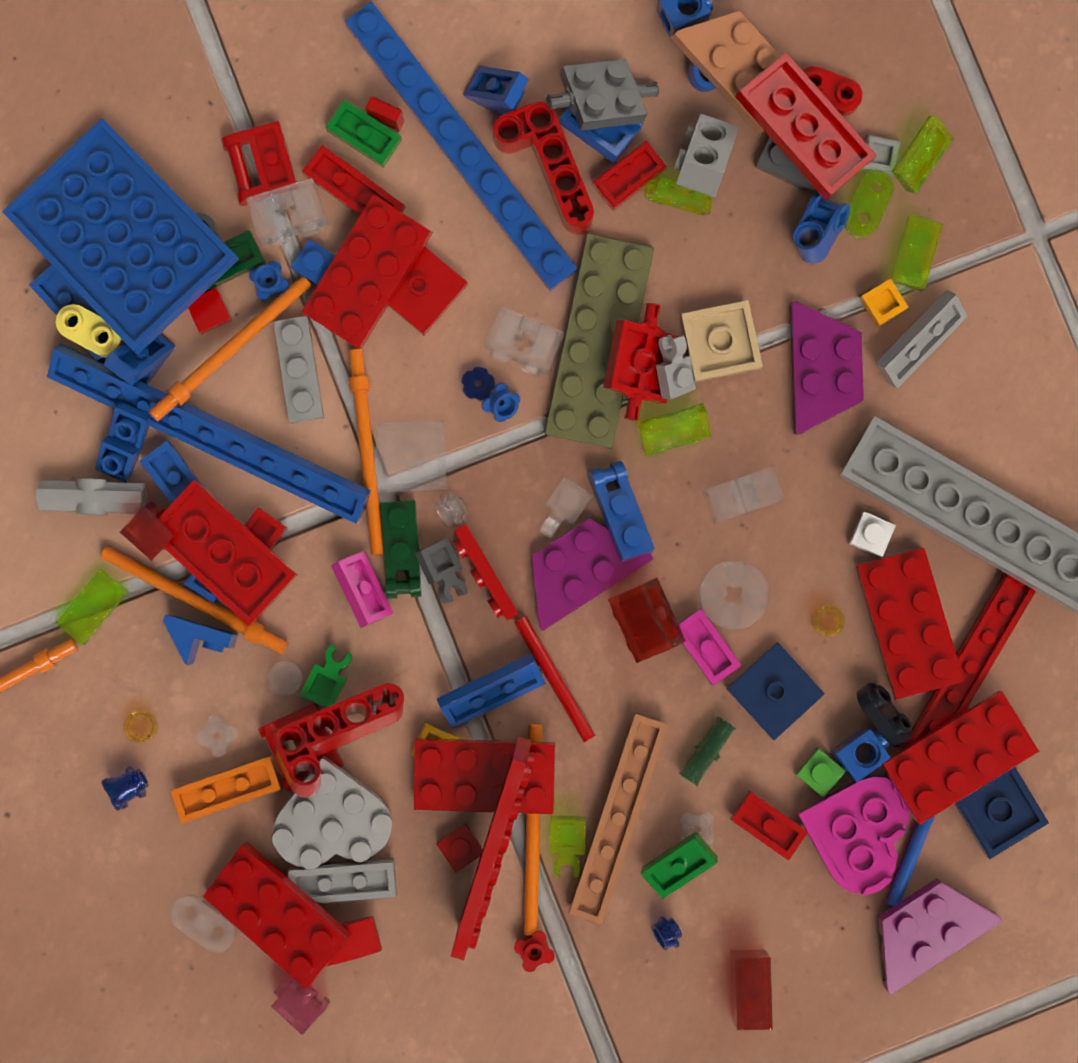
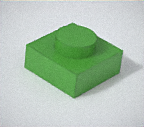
M816 748L795 775L824 798L846 771L822 750Z

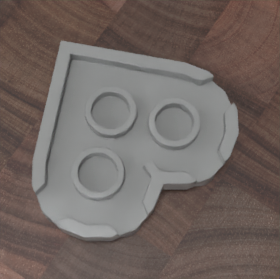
M322 755L318 760L321 767V785L317 793L309 797H300L292 793L280 808L273 823L272 843L277 852L285 861L308 870L316 869L335 854L356 862H364L385 847L392 829V818L388 806L380 796ZM309 772L302 781L306 782L313 779V773Z

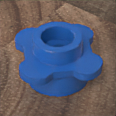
M271 261L268 265H262L250 271L249 278L257 287L256 295L259 299L268 300L270 295L277 292L283 293L289 288L288 281L283 279L281 274L282 266L279 262ZM267 278H272L270 284L266 283Z
M498 383L489 397L482 401V409L485 412L494 414L496 421L503 422L517 412L520 396L517 393H511L505 383Z

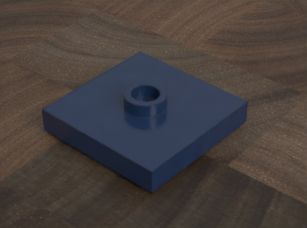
M778 642L726 688L772 740L777 739L825 695Z
M1016 767L954 804L988 859L995 857L1049 824Z

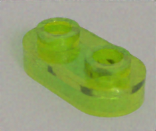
M871 171L859 182L850 203V215L845 225V229L851 236L866 238L872 235L878 228L894 190L893 181L886 173ZM879 183L882 187V192L873 191L871 184ZM858 214H866L869 222L866 224L861 223L858 220Z
M656 177L655 181H649L644 194L646 199L654 203L697 215H709L714 199L709 195L676 186L674 180L666 177Z

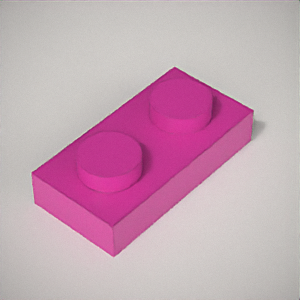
M364 551L331 565L360 628L393 614Z
M702 609L697 610L672 628L712 686L742 666Z

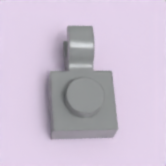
M667 335L659 338V348L663 356V363L657 364L656 369L662 398L673 399L695 390L696 385L691 356L683 355L687 349L685 337L679 336L673 339L672 335Z

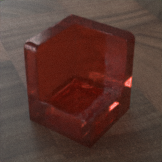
M152 501L143 506L119 532L151 561L164 550V547L174 537V532L156 517L161 512V509Z

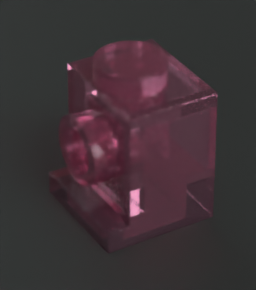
M287 976L273 992L277 998L271 1007L303 1035L326 1010L330 1000L325 996L320 1001L316 998L318 993L312 986L306 990L295 979L292 981Z

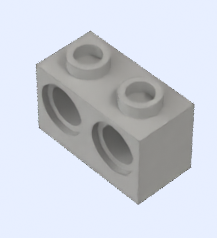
M700 114L696 127L688 126L682 144L687 146L688 150L680 149L674 169L680 170L676 184L716 197L739 126Z

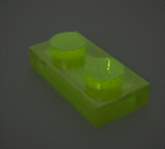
M928 116L891 171L907 192L918 193L954 139L939 118Z
M911 214L907 217L890 277L894 284L921 292L925 289L942 231V223Z
M703 403L637 422L642 449L646 457L711 437L707 410Z
M99 569L56 621V624L81 645H86L129 591L107 572Z

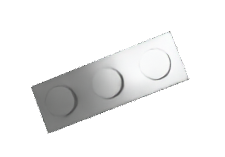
M946 290L876 362L888 384L898 389L968 317L956 294Z
M308 316L273 321L289 423L294 424L325 419Z
M394 859L319 865L313 870H308L304 867H290L288 870L289 879L316 903L396 897L397 895Z

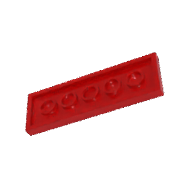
M522 737L517 738L458 925L451 957L464 961L468 948L474 950L476 948L482 921L486 916L494 885H496L501 869L503 855L506 853L511 838L514 820L517 819L524 789L528 785L535 754L529 753L531 740Z

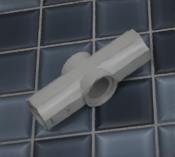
M77 479V482L46 480L39 481L38 488L36 489V501L40 511L76 512V514L108 515V513L145 514L148 493L144 483H111L109 480Z

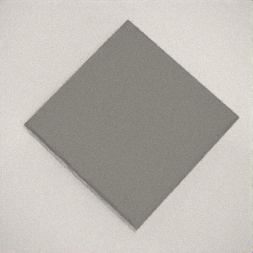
M867 135L865 142L877 156L861 171L893 177L896 171L901 141Z

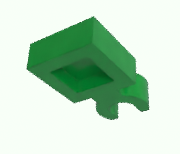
M332 644L325 652V660L327 662L325 667L323 668L317 664L314 665L300 693V696L325 708L336 703L347 681L346 678L338 674L341 669L349 666L352 660V654L348 652L342 662H335L332 655L336 646Z

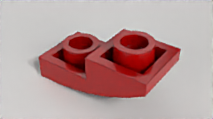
M373 916L340 923L352 935L327 966L362 958L382 950Z

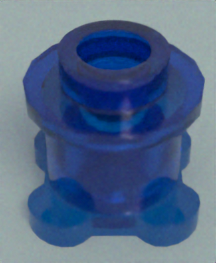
M131 766L126 767L125 772L115 778H105L101 781L113 807L117 811L128 807V802L137 797L144 798L146 796V788L149 787L144 773L140 769H133Z

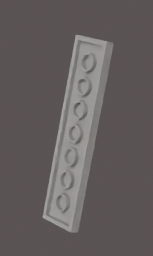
M876 416L871 419L841 471L840 478L1078 615V533Z

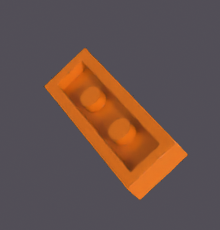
M271 755L172 789L170 792L180 823L182 824L281 790L282 785Z

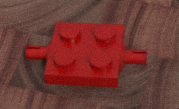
M646 303L643 323H634L623 319L616 320L603 388L619 392L628 398L624 419L639 421L642 401H651L658 404L667 403V399L661 396L656 365L663 363V356L659 348V338L672 334L666 333L657 326L661 306L655 303Z

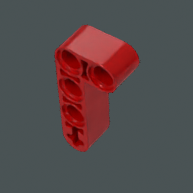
M539 101L498 117L493 125V138L497 149L503 153L510 154L532 146L564 227L567 231L576 235L587 232L593 222V205L554 109L549 110L546 102ZM536 116H544L549 120V123L545 127L539 128L534 126L531 121ZM505 128H512L518 133L511 140H505L499 134ZM549 147H557L561 150L562 154L557 159H549L543 152ZM561 178H569L574 182L575 186L570 190L564 191L559 189L556 183ZM576 200L575 205L578 213L584 214L583 221H578L576 217H572L573 206L571 202Z
M392 683L381 684L279 728L274 738L275 754L293 793L300 797H309L317 793L321 785V767L317 759L318 756L399 721L404 707V693L401 688ZM353 713H360L365 719L356 723L350 721L347 717ZM324 726L330 728L333 732L323 737L317 735L315 730ZM290 740L300 744L297 749L291 751L284 749L282 745ZM302 771H309L313 773L314 777L310 781L303 782L299 781L296 775Z

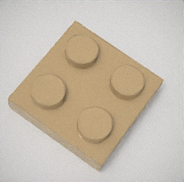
M749 300L680 315L687 343L688 356H691L695 382L763 368Z

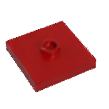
M424 247L388 306L424 336L466 288L468 282L429 249Z

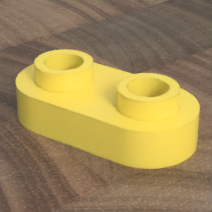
M67 305L56 316V327L61 335L101 357H107L124 344V341L102 317L80 305ZM77 316V325L69 327L68 320L70 317ZM107 332L109 336L107 342L100 344L98 341L99 335Z

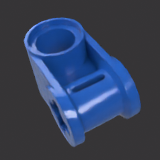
M815 193L812 196L802 219L793 233V242L802 260L815 264L827 257L838 234L843 230L850 215L849 204L841 203L839 205L825 200L820 193ZM818 239L814 245L805 246L809 240Z

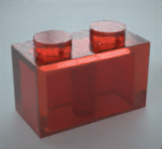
M658 578L608 599L613 616L619 623L626 639L627 647L636 663L668 651L686 641Z
M730 950L732 1021L736 1029L773 1030L771 957L766 950Z

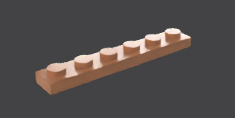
M634 713L569 909L570 915L599 925L603 924L668 724Z

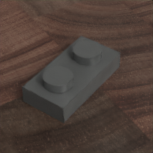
M769 137L755 168L813 195L819 193Z

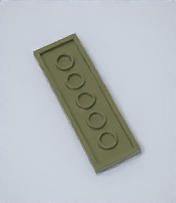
M587 234L545 431L546 436L612 449L623 395L619 392L605 389L603 386L616 320L623 319L639 323L654 248Z

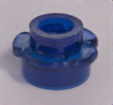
M475 367L472 371H466L462 376L461 382L464 385L462 390L469 399L475 398L482 401L489 397L491 390L495 387V379L493 375L488 374L486 368ZM480 381L481 386L476 387L475 382Z
M664 916L659 917L658 922L651 926L657 942L664 950H668L673 946L678 948L680 944L677 939L682 937L678 924L673 918L667 920Z

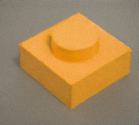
M891 278L859 298L876 327L909 308Z

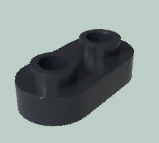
M868 683L857 691L856 696L860 707L891 746L898 748L911 740L912 724L910 720L895 708L889 693L883 686Z

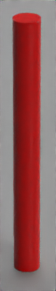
M524 616L514 622L582 741L586 742L596 736L528 618Z

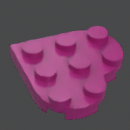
M883 776L864 777L859 782L854 781L797 812L829 874L840 887L851 893L869 895L881 891L891 882V876L896 868V860H898L894 842L904 835L905 828L909 822L910 811L889 779Z

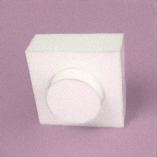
M862 512L848 544L875 556L883 557L896 525L867 512Z

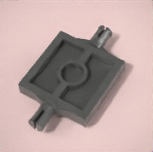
M626 59L567 65L562 67L560 73L565 93L548 94L546 103L549 110L568 107L576 117L580 131L644 123L647 112L641 98L657 97L659 86H657V82L638 84L632 76Z

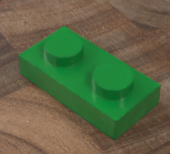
M345 99L325 127L327 132L383 168L402 141V137Z
M695 831L644 865L641 869V875L659 896L664 899L716 865L718 856Z

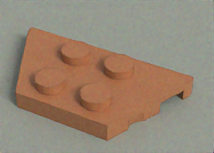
M737 11L678 30L672 34L670 38L747 123L758 134L764 132V129L735 96L739 90L781 56L742 12Z

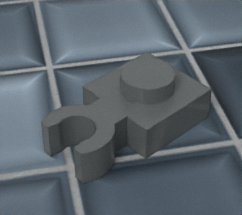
M449 538L442 539L415 553L428 584L438 582V596L442 603L446 604L453 601L450 594L451 587L455 589L458 596L468 593L466 584L455 575V572L461 570L462 566Z

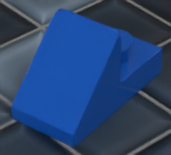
M479 66L463 95L467 99L501 116L516 110L524 95V88L529 79L518 71Z
M159 334L137 355L124 343L107 356L104 366L131 386L137 381L148 385L174 351L176 345Z
M174 615L164 616L163 622L186 665L194 663L200 640L204 641L202 647L223 653L224 647H235L238 634Z

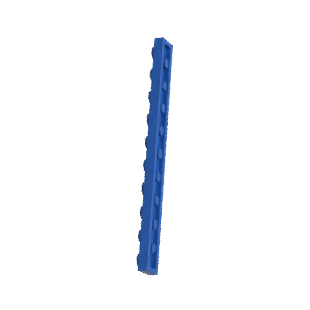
M371 1L345 20V24L548 290H553L577 272V267L374 3Z
M61 343L53 349L47 377L113 409L120 402H123L148 413L152 407L167 395L141 381H137L131 386L105 367L103 363ZM184 403L180 406L177 404L158 422L153 417L150 422L151 427L355 524H357L362 516L371 490L192 405Z

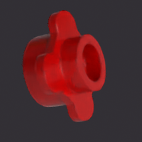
M535 931L533 935H529L523 940L519 939L514 944V951L520 954L523 960L522 967L527 972L535 971L536 967L543 963L550 964L555 958L554 951L548 948L546 934L542 931ZM535 948L538 952L537 954H532L531 950Z

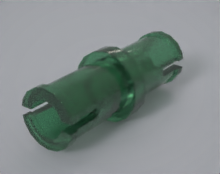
M717 716L701 742L697 741L694 745L696 750L682 771L679 772V775L698 787L700 780L713 761L718 762L720 759L719 752L736 728Z

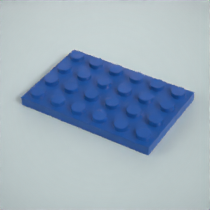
M103 118L2 211L137 355L239 260L226 244Z

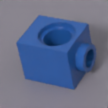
M659 0L657 14L669 37H671L678 30L709 21L713 6L711 0ZM688 5L694 9L695 13L684 15L678 8Z
M865 727L830 751L846 771L849 778L855 782H859L891 758L885 750L889 747V744L878 730L872 732L871 729ZM862 743H867L871 749L870 757L866 761L859 762L855 755L856 748Z

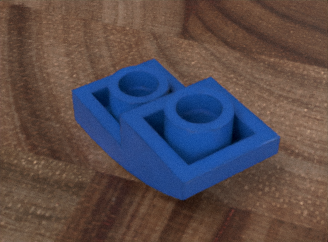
M123 402L115 406L109 433L101 443L95 470L127 483L141 453L152 416Z

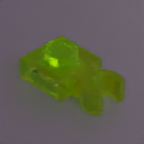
M551 815L550 853L560 854L554 862L553 871L555 877H560L561 866L564 864H569L573 867V878L579 877L580 861L575 854L585 855L586 817Z

